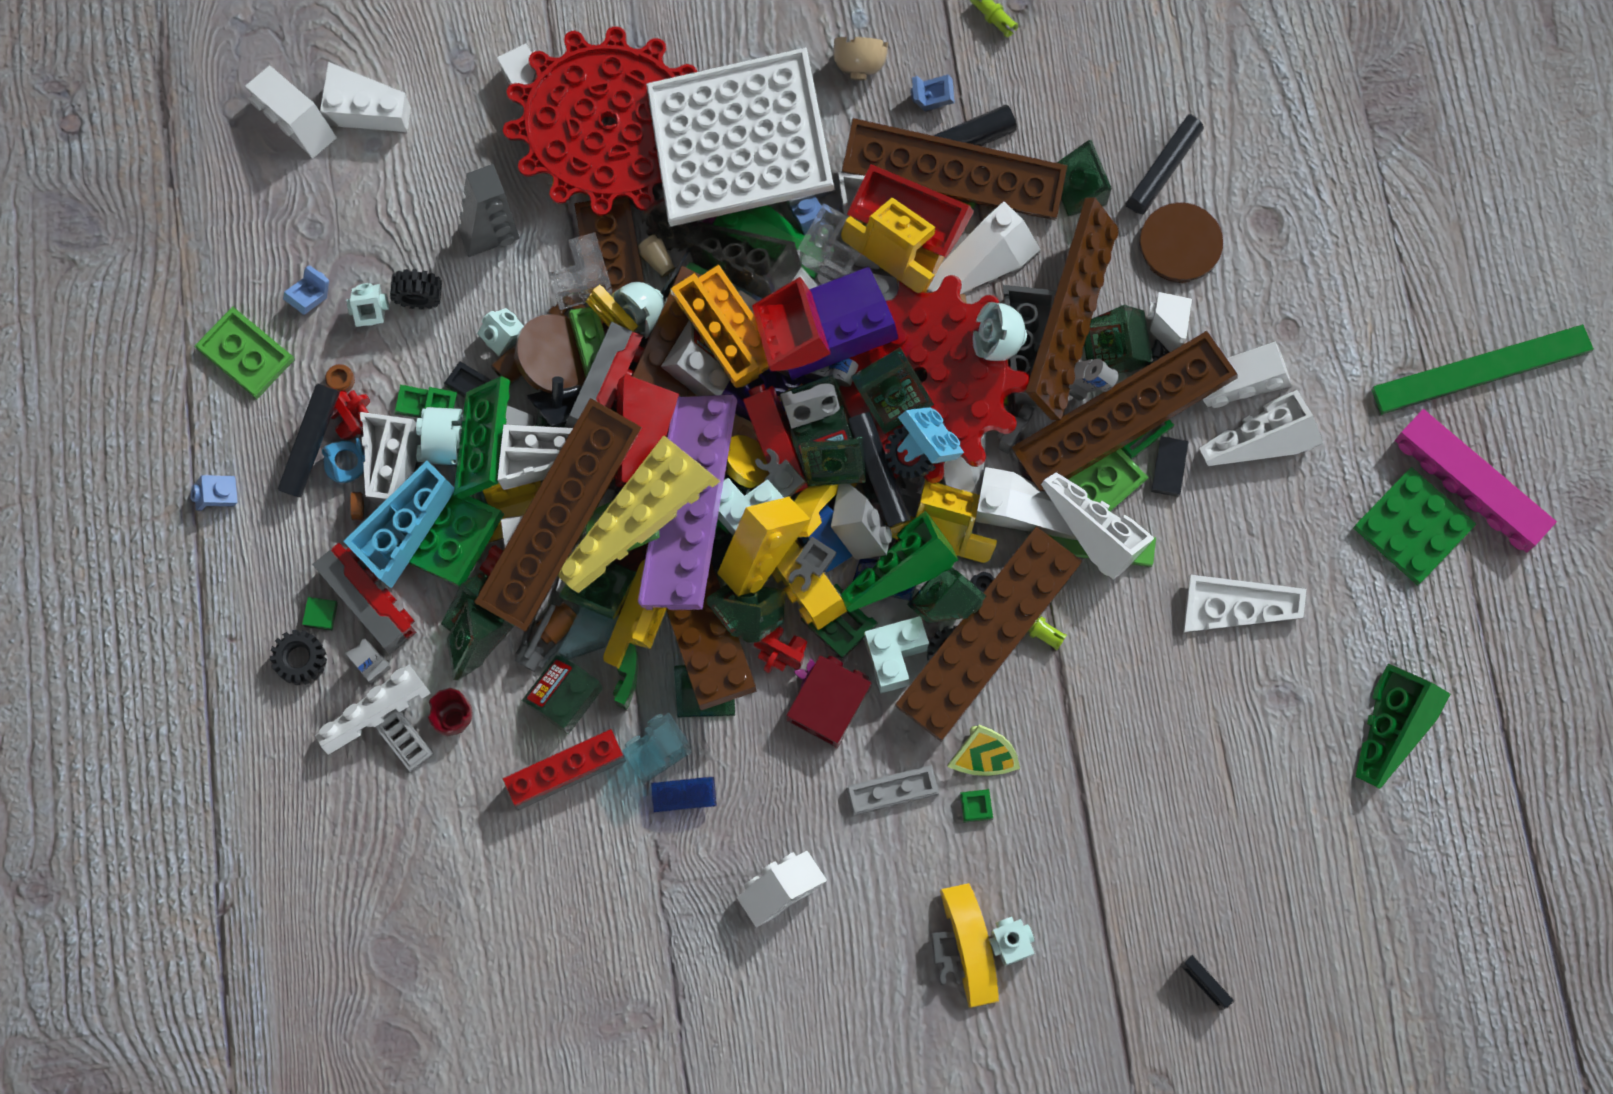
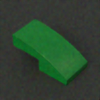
M400 384L395 414L421 418L422 409L427 407L454 409L457 392L429 387L426 390Z

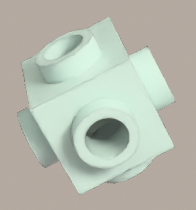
M363 283L356 286V288H352L351 297L347 299V308L349 315L354 317L355 326H372L384 323L385 310H389L387 294H382L380 284Z
M505 308L487 313L482 319L483 324L477 334L498 356H502L516 344L517 335L524 326L512 312Z
M1012 917L995 923L997 928L992 930L993 938H990L989 941L994 956L1000 955L1004 967L1035 954L1031 942L1035 940L1028 924L1023 925L1021 919L1013 921ZM1007 936L1014 937L1016 944H1010Z

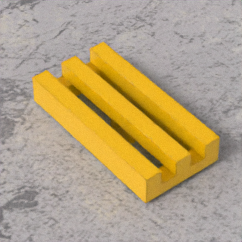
M601 285L597 286L585 301L608 327H610L611 322H614L631 330L633 333L637 329L638 325Z

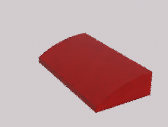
M870 164L847 215L868 224L870 216L888 200L894 198L935 226V234L921 248L946 258L961 237L974 211L965 203Z
M801 277L752 305L768 367L771 371L801 367L831 354L812 292Z

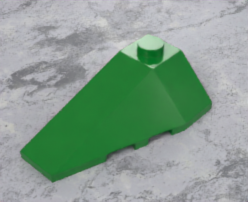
M769 205L717 216L712 225L717 241L791 271L800 265L814 280L827 258V255Z
M926 511L911 521L896 535L899 540L887 551V555L879 556L877 564L872 569H864L841 594L846 609L849 612L934 579L942 572L951 569L954 563L958 561L953 547Z
M1388 663L1374 689L1373 699L1376 701L1373 714L1368 716L1367 725L1370 728L1367 740L1362 743L1355 777L1381 789L1438 720L1451 694L1426 679Z

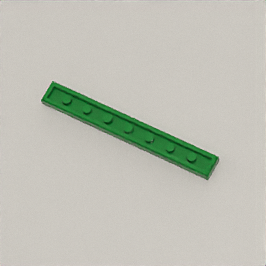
M1582 324L1373 386L1371 391L1380 414L1383 415L1588 354L1594 348Z

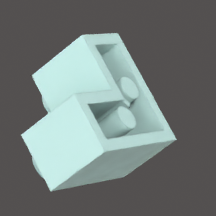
M727 478L723 482L718 519L734 536L746 507L784 497L768 479L744 496L731 480Z
M921 616L864 632V641L880 694L908 686L909 676L903 658L928 650L929 642Z

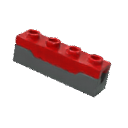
M611 322L565 427L573 428L590 398L609 409H617L618 381L625 374L632 376L633 371L628 368L632 361L638 362L643 351V347L639 346L642 335L636 332L633 333L631 330Z
M337 543L332 550H329L312 565L384 649L391 654L416 633L411 626L415 621L405 609H402L400 612L393 605L397 600L389 590L384 588L381 591L375 584L379 580L368 567L363 570L357 562L361 559L349 547L345 550L340 543Z
M609 729L504 777L503 781L514 806L521 810L624 763L626 760L612 729Z

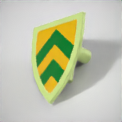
M981 725L970 728L969 738L947 765L949 768L963 773L982 776L1005 774L1020 769L1018 756L1012 744L1001 734Z

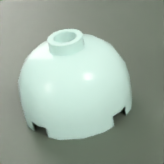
M631 282L612 293L611 297L638 325L634 332L646 339L650 336L662 311L664 297L659 290L646 283Z
M989 302L981 309L976 319V322H980L979 332L973 331V348L976 355L990 361H1003L1013 357L1027 338L1021 314L1011 306L1003 303Z

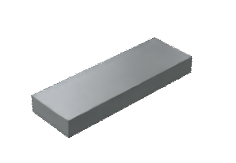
M932 765L846 786L853 816L939 795Z

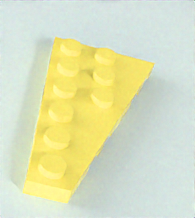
M663 436L564 563L558 577L571 589L579 593L605 573L606 566L616 558L619 560L629 554L627 550L635 543L639 542L642 544L675 518L677 510L688 502L693 504L700 498V492L709 485L713 488L721 481L671 440Z

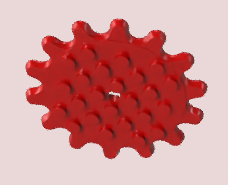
M618 26L610 27L606 32L605 40L598 45L589 44L578 31L566 33L564 36L566 51L565 54L558 58L550 57L543 51L531 53L528 61L529 65L537 73L536 80L531 84L513 83L508 86L506 92L507 97L512 102L522 106L524 109L521 118L508 121L503 126V134L508 140L522 141L530 147L527 156L523 157L518 163L519 172L525 177H532L540 173L551 175L554 183L550 189V198L557 204L565 203L572 195L577 193L588 195L591 199V209L598 216L607 215L611 211L613 200L618 197L630 198L641 211L651 209L655 202L652 189L655 185L662 183L646 84L696 73L697 69L691 64H684L677 68L666 66L662 59L666 52V44L659 38L650 39L644 47L639 49L630 47L626 42V32ZM605 117H613L616 120V124L604 127L601 120Z
M955 275L946 276L942 280L940 287L932 293H917L898 280L897 295L893 299L886 301L895 322L899 339L849 358L858 364L850 387L832 384L835 388L840 409L836 413L820 419V421L828 426L843 423L849 427V441L857 460L861 457L848 420L859 414L870 412L884 450L888 454L890 450L885 449V444L891 443L888 440L889 435H894L893 431L904 425L898 418L884 426L870 403L869 397L910 373L914 375V371L925 370L928 373L927 379L922 383H918L927 398V402L915 409L931 407L942 416L943 425L959 439V446L964 452L960 457L970 466L978 467L986 459V453L981 445L982 436L991 430L1002 434H1010L1016 429L1017 421L1011 413L1005 410L1004 400L1011 393L1026 391L1030 379L1027 373L1011 369L1008 366L1007 360H986L978 357L973 348V331L979 332L980 322H976L978 314L987 303H999V300L994 295H985L973 304L965 303L960 297L962 289L961 280ZM816 380L817 382H819V383H821V384H831V383H827V382H823V381H818V380ZM945 462L934 464L936 468L925 475L924 479L931 484L940 482L944 477ZM894 473L895 479H897L899 475Z

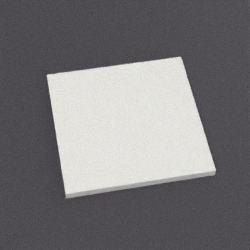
M807 47L646 84L670 226L835 190Z

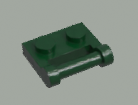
M835 584L834 588L841 596L843 589L838 584ZM860 609L851 612L846 611L861 626L857 631L841 616L820 630L812 622L807 624L801 617V621L842 660L864 639L865 631L875 629L878 625V622L873 617H867Z

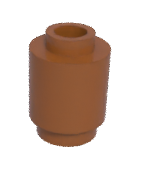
M564 602L559 606L555 605L551 618L540 638L547 645L550 642L556 645L576 626L575 622L579 619L578 616ZM543 617L536 623L537 627H539Z

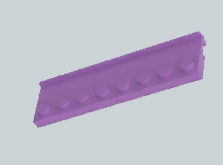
M734 395L678 396L670 422L668 439L721 482L713 488L709 485L699 493L700 498L693 504L688 502L677 510L676 517L660 529V538L649 541L638 603L642 608L647 610H653V608L667 607L669 610H702L737 405V399Z

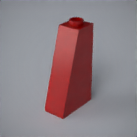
M627 374L622 376L617 384V413L641 426L642 429L615 475V486L620 488L626 485L663 436L666 437L679 396L678 393Z
M764 384L749 389L750 395L746 396L743 401L767 464L771 461V456L766 451L769 448L778 454L779 464L785 460L789 461L806 481L797 492L807 489L814 478L808 477L798 449L799 444L773 385L765 388Z

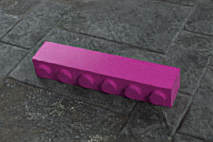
M1422 409L1395 439L1403 453L1409 456L1412 455L1418 460L1423 470L1438 477L1448 491L1458 494L1465 500V505L1470 510L1479 512L1485 517L1489 526L1505 534L1515 548L1528 553L1556 524L1557 521L1426 410Z

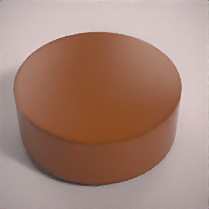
M337 364L328 369L325 381L329 387L348 392L354 386L355 377L349 367Z
M351 492L352 521L363 520V493Z

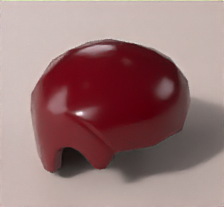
M452 688L439 690L429 700L430 715L428 720L437 733L448 737L463 733L470 724L473 709L470 702L459 690Z

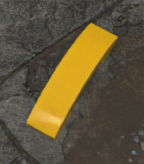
M824 476L812 481L807 489L802 490L794 502L810 518V521L798 537H809L822 523L819 512L834 495H837L840 480L845 479L855 487L860 482L859 477Z
M970 884L941 889L940 893L946 917L951 919L965 974L962 982L969 1008L998 1002V984L992 949L980 907Z

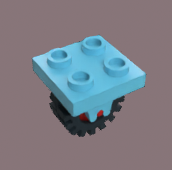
M931 407L911 409L903 412L898 418L904 426L894 430V435H889L888 437L891 443L885 444V449L890 450V453L885 454V459L891 458L888 466L890 468L895 467L896 469L893 472L897 475L902 474L901 477L904 478L925 476L930 471H934L936 468L934 464L956 460L964 453L959 446V439L943 425L942 416Z

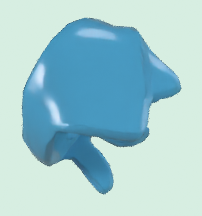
M356 438V444L351 441H339L323 447L324 470L331 480L337 483H347L356 480L364 473L365 451L359 438ZM345 450L353 452L358 458L356 467L347 471L341 470L335 464V456Z

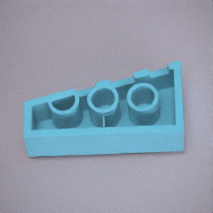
M425 461L343 542L382 582L392 589L454 493V487L428 461Z

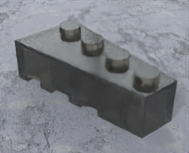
M698 222L686 239L694 264L708 271L719 265L732 284L762 299L792 282L802 267L795 242L703 222Z

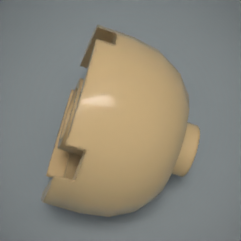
M847 37L834 39L833 52L836 65L841 71L851 74L850 79L866 80L867 75L877 73L886 62L888 42L883 43L884 40L855 37L850 42H846Z

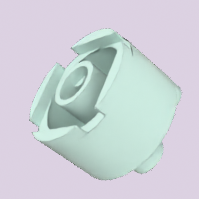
M434 407L422 409L421 418H417L416 434L421 435V445L417 447L418 462L424 463L428 461L430 464L457 466L463 422L462 409Z

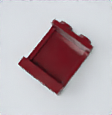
M820 655L786 718L787 722L838 749L866 694L869 693L872 682L868 681L869 677L863 672L856 669L851 672L842 667L843 663L832 656L825 658Z

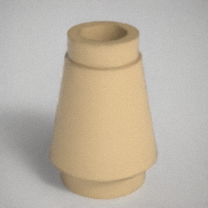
M652 235L638 245L639 255L661 277L667 276L675 269L661 238L658 239L656 235Z

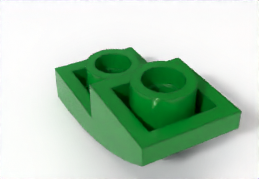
M631 643L626 650L620 668H617L619 675L625 679L624 681L619 680L613 691L616 705L625 710L628 709L631 703L638 677V652L636 646Z

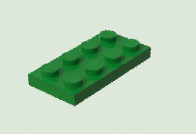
M502 376L466 392L454 495L462 499L498 484L503 426L507 423V402L510 397V380Z

